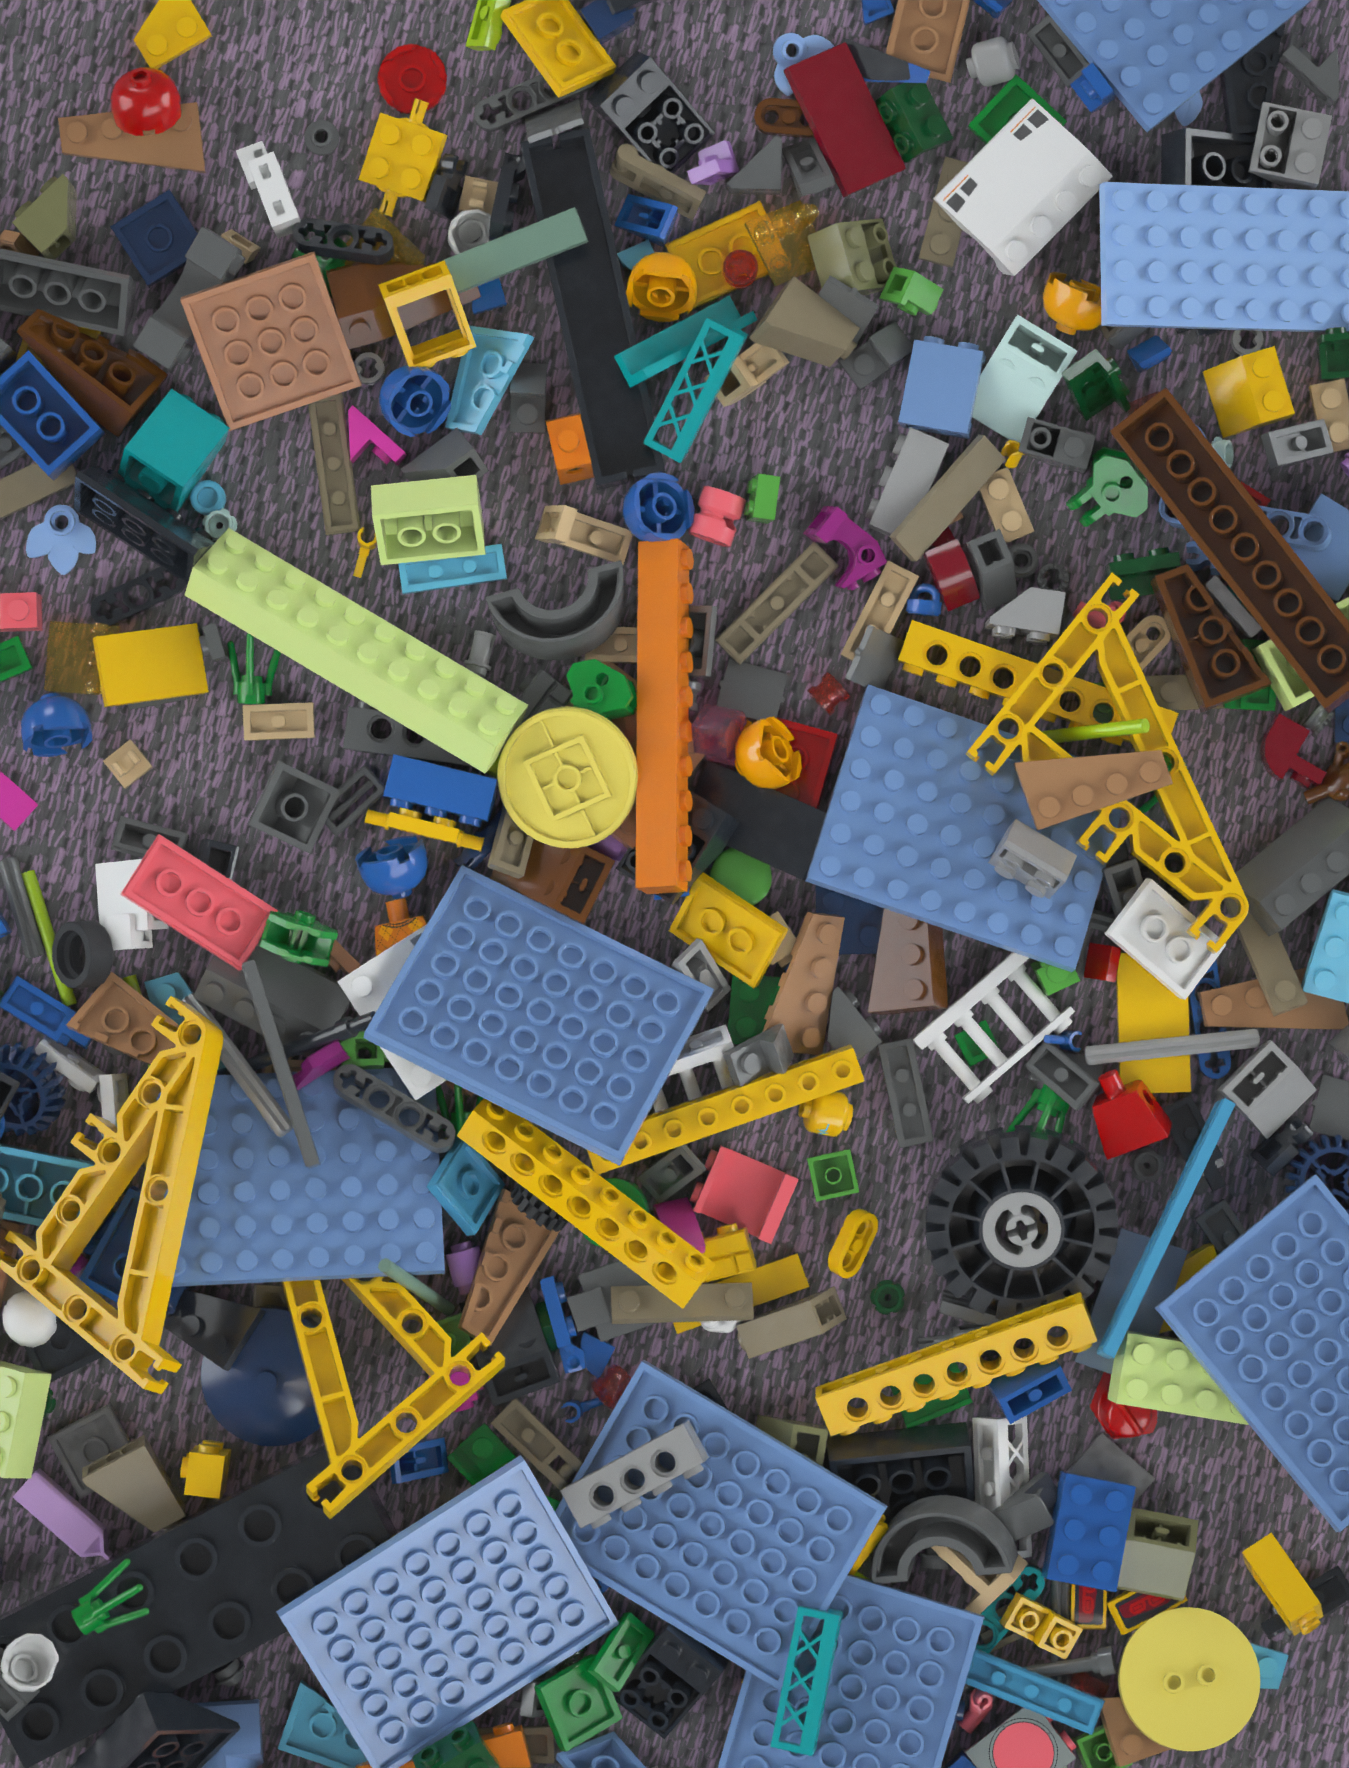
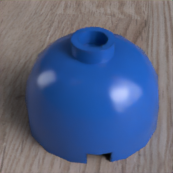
M407 364L397 368L386 377L380 390L379 404L382 414L399 433L409 437L416 436L415 434L422 432L431 433L445 421L451 409L448 392L450 390L449 384L435 370L425 366L409 367Z
M663 472L651 473L629 488L624 498L622 514L625 525L631 534L640 541L655 542L680 538L691 527L694 521L695 510L692 496L687 489L683 491L681 486L676 483L679 480L673 475Z
M58 693L43 695L40 700L34 702L24 712L21 720L23 749L27 752L28 748H31L33 755L38 757H54L67 754L61 747L81 743V749L85 748L92 741L91 723L86 710L77 701L61 696Z
M400 836L386 840L385 842L389 845L378 851L372 852L371 846L357 854L355 861L364 883L373 892L381 895H392L393 899H401L413 893L412 889L421 883L427 872L428 858L423 840L420 839L418 841L417 836Z

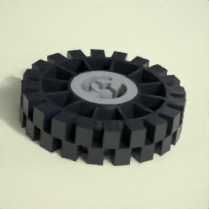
M1015 1125V1131L1004 1132L1003 1127L985 1131L986 1138L977 1141L973 1137L960 1146V1153L955 1157L950 1155L940 1167V1175L938 1179L933 1180L928 1194V1205L926 1206L925 1235L927 1249L931 1252V1262L938 1276L943 1275L946 1279V1287L958 1299L962 1295L968 1299V1306L982 1314L985 1313L987 1308L996 1310V1319L1001 1320L1079 1292L1082 1293L1085 1300L1094 1292L1096 1280L1103 1281L1111 1267L1110 1258L1111 1255H1115L1118 1242V1216L1111 1184H1108L1104 1170L1097 1160H1091L1087 1156V1150L1073 1139L1070 1143L1062 1140V1133L1047 1128L1044 1129L1043 1133L1033 1132V1126ZM1026 1205L1037 1208L1047 1220V1229L1038 1240H1035L1038 1233L1035 1212ZM1005 1210H1009L1005 1218L1006 1231H1008L1009 1240L1014 1244L1006 1242L998 1234L995 1226L998 1217ZM1022 1220L1024 1225H1027V1229L1020 1230L1016 1222Z

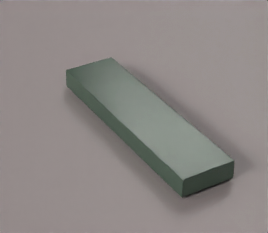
M574 207L444 260L451 273L457 293L460 294L589 241L577 209Z

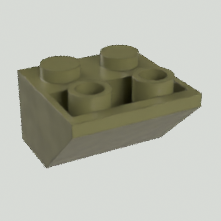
M64 174L58 179L55 176L50 178L41 187L40 192L42 194L33 203L30 201L24 203L16 211V219L12 222L44 258L56 260L76 240L77 190Z
M882 218L835 223L807 236L821 288H823L831 275L848 287L856 288L858 293L863 296L883 291L893 268L897 267Z
M757 1414L755 1427L820 1466L823 1465L828 1435L827 1426Z
M1132 1507L1117 1589L1183 1601L1196 1554L1199 1520Z

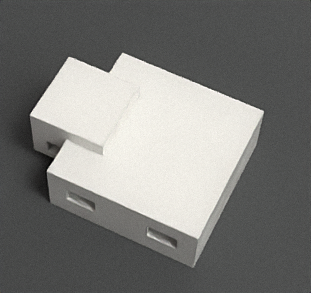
M263 141L236 150L251 190L258 189L277 238L292 234L295 224L301 221L274 151L267 153Z
M142 859L95 864L99 923L108 932L113 951L153 948L152 930L169 929L167 924L120 895Z

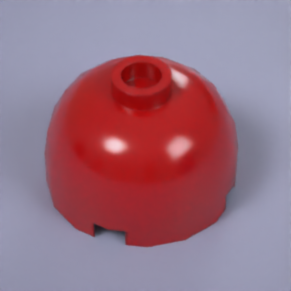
M140 67L128 71L117 80L112 89L111 110L116 126L123 132L135 136H144L143 131L154 129L155 134H159L174 126L180 119L182 113L181 97L175 82L162 70L152 67Z

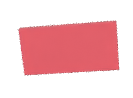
M160 834L156 836L120 893L127 900L238 971L242 970V963L247 962L259 943L269 912H278L277 909Z

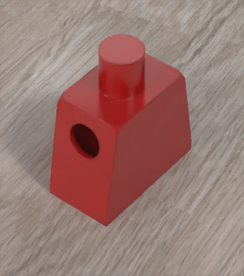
M1116 1069L1105 1072L1098 1077L1104 1093L1096 1096L1092 1111L1107 1160L1168 1138L1173 1124L1142 1080H1136L1124 1085Z

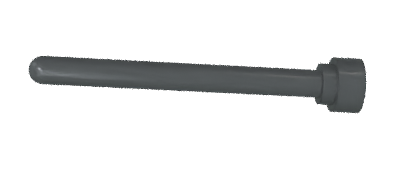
M1112 1646L1099 1647L1097 1652H1091V1656L1023 1666L1046 1677L1093 1670L1094 1674L1101 1673L1102 1676L1117 1673ZM965 1684L963 1690L975 1689V1687Z

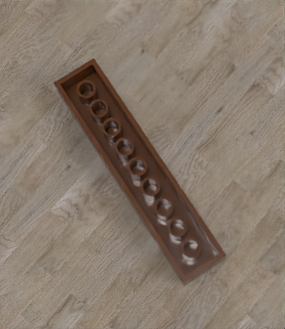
M1165 387L1111 429V434L1320 704L1330 713L1349 698V621Z

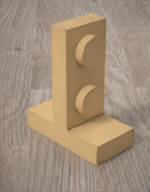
M566 505L545 506L535 537L536 540L545 543H556L609 562L621 560L622 565H624L633 536L628 529L578 513V509Z
M931 1547L942 1560L946 1561L962 1576L966 1583L978 1591L964 1609L977 1614H981L1015 1582L1028 1564L1018 1554L1011 1573L976 1576L972 1563L962 1553L950 1547Z

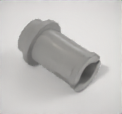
M479 630L474 632L469 659L464 660V665H466L468 670L480 677H486L487 671H491L489 661L496 635Z

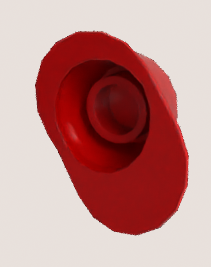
M1103 1372L1089 1407L1106 1433L1113 1439L1134 1438L1153 1433L1157 1424V1410L1116 1404L1107 1399L1111 1374Z

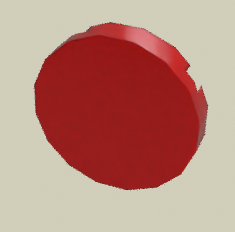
M407 44L396 47L385 56L379 68L377 81L381 96L390 107L400 113L411 114L415 98L429 103L426 112L440 102L446 92L447 75L444 63L436 52L417 44Z

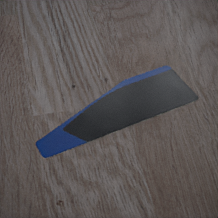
M846 38L842 40V43H847L865 82L926 83L929 78L930 71L852 40Z

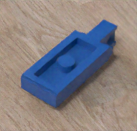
M19 976L15 977L0 1000L1 1009L57 1044L60 1043L67 1046L71 1040L87 1049L93 1040L68 1029L66 1026L76 1014L74 1010Z
M555 1276L541 1279L542 1292L565 1374L585 1369L584 1350L575 1346L571 1338L577 1336L572 1315L565 1316L562 1303L567 1302L563 1281L556 1283Z

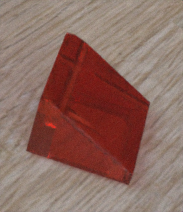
M1086 1671L1073 1673L1071 1682L1068 1685L1098 1698L1104 1697L1110 1687L1108 1682Z

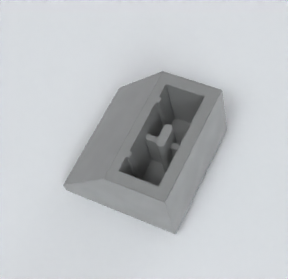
M1263 102L1249 172L1275 184L1304 190H1314L1320 180L1332 115Z
M1030 587L990 616L985 622L984 629L992 630V637L1012 639L1015 634L1027 636L1026 642L1047 645L1050 639L1054 640L1060 633L1066 592Z
M1015 819L1008 827L988 863L995 866L994 869L999 875L1007 879L1015 878L1025 884V889L1034 896L1040 898L1045 896L1050 899L1066 882L1077 855Z
M1265 1040L1217 1091L1224 1098L1236 1103L1234 1108L1265 1139H1268L1316 1091V1088L1298 1066L1273 1041Z

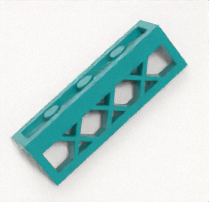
M729 295L615 355L614 358L631 388L686 359L707 317L733 330L735 328L742 329L758 320L754 311L741 317ZM710 328L704 340L708 347L727 336Z
M710 317L706 318L643 444L679 463L685 459L748 336L747 333L738 328L733 330ZM710 328L729 337L723 350L711 354L708 353L704 340ZM701 347L704 356L695 358ZM719 356L713 367L710 358ZM706 360L710 373L707 381L693 385L688 372L691 365ZM685 379L688 387L679 390ZM703 387L697 399L695 389ZM690 392L694 405L691 412L677 417L672 403L675 396ZM669 410L672 418L663 421ZM687 419L681 430L678 421ZM671 423L674 424L678 436L672 449L654 440L658 429Z
M798 1606L770 1747L813 1756L815 1753L843 1611L829 1608L828 1611ZM804 1616L824 1620L822 1634L812 1641L808 1639L802 1630ZM801 1637L806 1645L798 1649L799 1640ZM820 1641L819 1651L817 1653L813 1645ZM809 1649L816 1660V1666L814 1670L803 1676L795 1665L796 1656ZM794 1672L799 1680L791 1684ZM813 1676L812 1686L810 1687L806 1680ZM802 1684L809 1695V1701L807 1705L796 1711L788 1699L789 1691ZM787 1707L792 1715L784 1719ZM806 1711L805 1721L803 1722L799 1715ZM795 1719L802 1730L800 1744L780 1740L782 1726Z

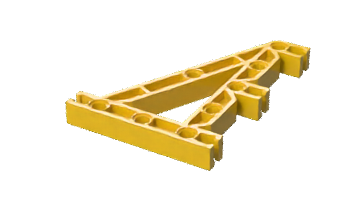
M1111 573L969 748L966 755L974 762H977L980 758L977 750L988 738H993L997 744L1003 747V751L994 765L989 761L984 765L986 767L985 770L992 776L1016 747H1019L1021 762L1074 758L1034 725L1094 652L1097 669L1121 721L1146 718L1150 723V729L1147 733L1128 735L1135 751L1161 750L1162 754L1171 759L1172 767L1169 774L1173 784L1154 790V793L1176 839L1125 800L1096 810L1099 814L1076 841V844L1087 851L1090 847L1088 845L1090 843L1088 841L1089 837L1100 826L1103 827L1106 832L1114 837L1104 853L1098 850L1095 854V859L1104 865L1127 836H1129L1131 854L1190 902L1209 900L1208 905L1186 932L1197 940L1201 936V931L1198 929L1211 916H1214L1217 921L1224 925L1215 942L1209 940L1206 944V948L1215 954L1248 914L1249 904L1119 622L1120 618L1140 594L1133 589L1130 591L1126 589L1122 595L1127 600L1116 611H1112L1108 605L1101 601L1110 586L1114 587L1115 584L1119 586L1122 582L1120 578ZM1092 611L1101 612L1106 619L1105 626L1100 629L1091 627L1087 621L1088 613ZM1050 665L1057 667L1062 674L1060 682L1056 684L1046 682L1043 677V669ZM1005 720L1014 722L1017 727V735L1011 739L1003 738L998 731L1000 722ZM1121 809L1126 813L1128 820L1125 827L1116 828L1112 826L1109 821V814L1112 810ZM1170 853L1177 854L1182 859L1183 867L1178 873H1172L1165 867V858ZM1225 898L1235 900L1238 905V912L1233 918L1226 917L1221 912L1220 904Z
M170 996L165 1004L178 1011L177 1014L184 1017V1021L177 1028L175 1025L165 1021L166 1018L159 1014L151 1023V1026L172 1041L176 1047L158 1053L116 1114L117 1127L109 1120L92 1113L88 1115L85 1122L98 1128V1131L104 1134V1138L97 1144L85 1138L83 1133L77 1132L70 1143L93 1160L95 1165L81 1168L77 1171L36 1231V1242L28 1236L10 1230L4 1239L16 1244L23 1251V1256L17 1260L14 1257L5 1255V1252L0 1249V1268L139 1386L158 1394L164 1392L168 1382L164 1379L160 1381L155 1380L148 1373V1368L153 1364L157 1371L165 1369L177 1373L182 1366L181 1363L159 1345L223 1046V1034L219 1027L188 1003L173 996ZM148 1157L118 1297L117 1311L69 1270ZM168 1189L167 1196L164 1198V1194ZM135 1346L134 1353H133V1355L131 1356V1351H132L133 1347Z
M373 1277V1279L366 1282L360 1281L357 1278L341 1280L423 1368L430 1378L361 1438H358V1419L320 1280L282 1282L330 1462L326 1469L306 1485V1493L316 1502L320 1499L318 1491L332 1481H336L339 1487L343 1489L331 1503L327 1499L321 1502L323 1512L329 1519L334 1517L505 1367L506 1358L499 1351L491 1359V1362L481 1370H476L473 1364L469 1362L479 1350L484 1352L491 1344L482 1332L454 1357H451V1338L405 1287L399 1283L389 1282L391 1280L390 1277ZM309 1314H314L321 1319V1323L314 1328H308L302 1324V1319ZM408 1320H416L422 1325V1328L419 1332L411 1334L406 1332L402 1326ZM455 1372H464L470 1380L467 1384L458 1386L452 1383L450 1377ZM408 1418L415 1422L416 1428L409 1433H404L398 1430L396 1424L399 1420ZM354 1465L361 1469L362 1475L356 1480H347L342 1475V1471L346 1467Z

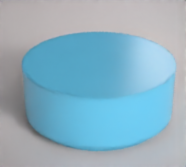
M204 480L193 487L190 501L193 508L205 516L213 511L224 508L226 494L218 483Z

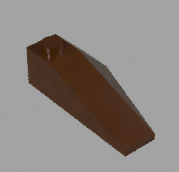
M355 262L326 271L338 321L349 350L384 340L396 334L378 285L435 263L405 265V262H393V265H375ZM478 286L458 294L462 305L481 297ZM446 290L397 307L404 330L453 310Z
M37 309L17 330V333L89 416L118 438L135 421L168 376L167 373L141 353L131 349L125 352L109 345V339L100 335L97 339L79 332L77 325L40 309Z

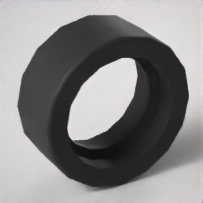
M97 921L67 922L59 928L52 946V961L60 981L70 988L97 987L103 984L110 975L113 964L111 938L105 927ZM81 940L84 943L86 951V962L84 965V969L82 968L80 961Z

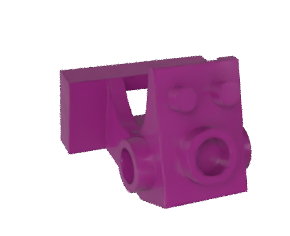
M823 506L803 534L813 542L827 543L835 540L841 543L848 553V566L834 586L837 588L847 587L851 591L859 587L856 582L857 580L861 579L863 582H866L881 573L879 567L886 564L887 561L878 541L850 520L844 511L837 506ZM863 550H864L865 553H866L864 559H862V557H861V554H862V551H863Z

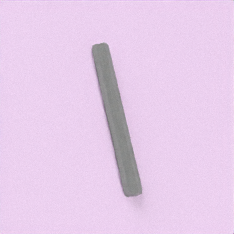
M194 993L183 998V1002L188 1003L222 1031L223 1046L220 1060L278 1137L289 1133L293 1129L291 1120L206 1005L193 998Z
M1246 1029L1093 1045L1085 1047V1060L1088 1065L1257 1048L1260 1045V1036L1257 1029Z

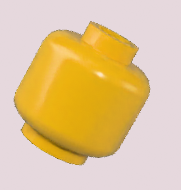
M836 1091L800 1104L798 1115L803 1118L807 1131L836 1137L842 1131H847L853 1116V1105L848 1102V1098L844 1093Z

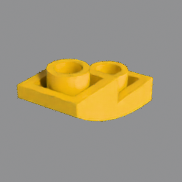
M1018 1592L1015 1593L999 1622L1004 1628L1033 1641L1038 1647L1065 1660L1083 1630L1067 1618Z

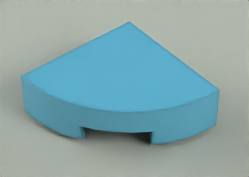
M646 240L617 253L621 264L632 271L634 265L646 255L654 253L649 240Z

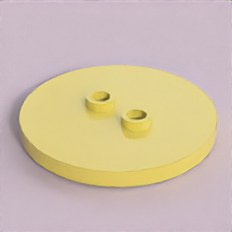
M555 707L531 716L511 734L504 745L499 759L498 789L509 816L527 835L554 847H585L611 835L621 826L631 812L636 801L638 783L637 760L633 748L625 735L607 718L584 708Z
M1183 1607L1171 1609L1147 1620L1128 1640L1122 1652L1118 1668L1119 1694L1131 1721L1152 1741L1178 1751L1207 1750L1232 1739L1251 1718L1260 1693L1259 1664L1248 1639L1228 1619L1201 1608Z

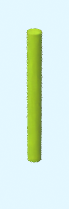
M1144 718L1041 732L1055 743L1147 733L1150 729V723Z
M35 870L24 872L21 876L62 1004L65 1006L77 1004L73 989L60 981L54 969L52 946L55 933Z

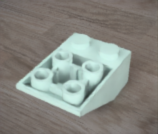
M1017 314L980 375L972 418L1008 440H1015L1020 443L1027 418H1037L1060 381L1061 373L1067 369L1077 350Z

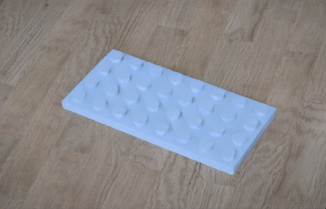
M1103 182L1099 184L1101 326L1325 332L1328 328L1346 327V331L1349 332V191Z

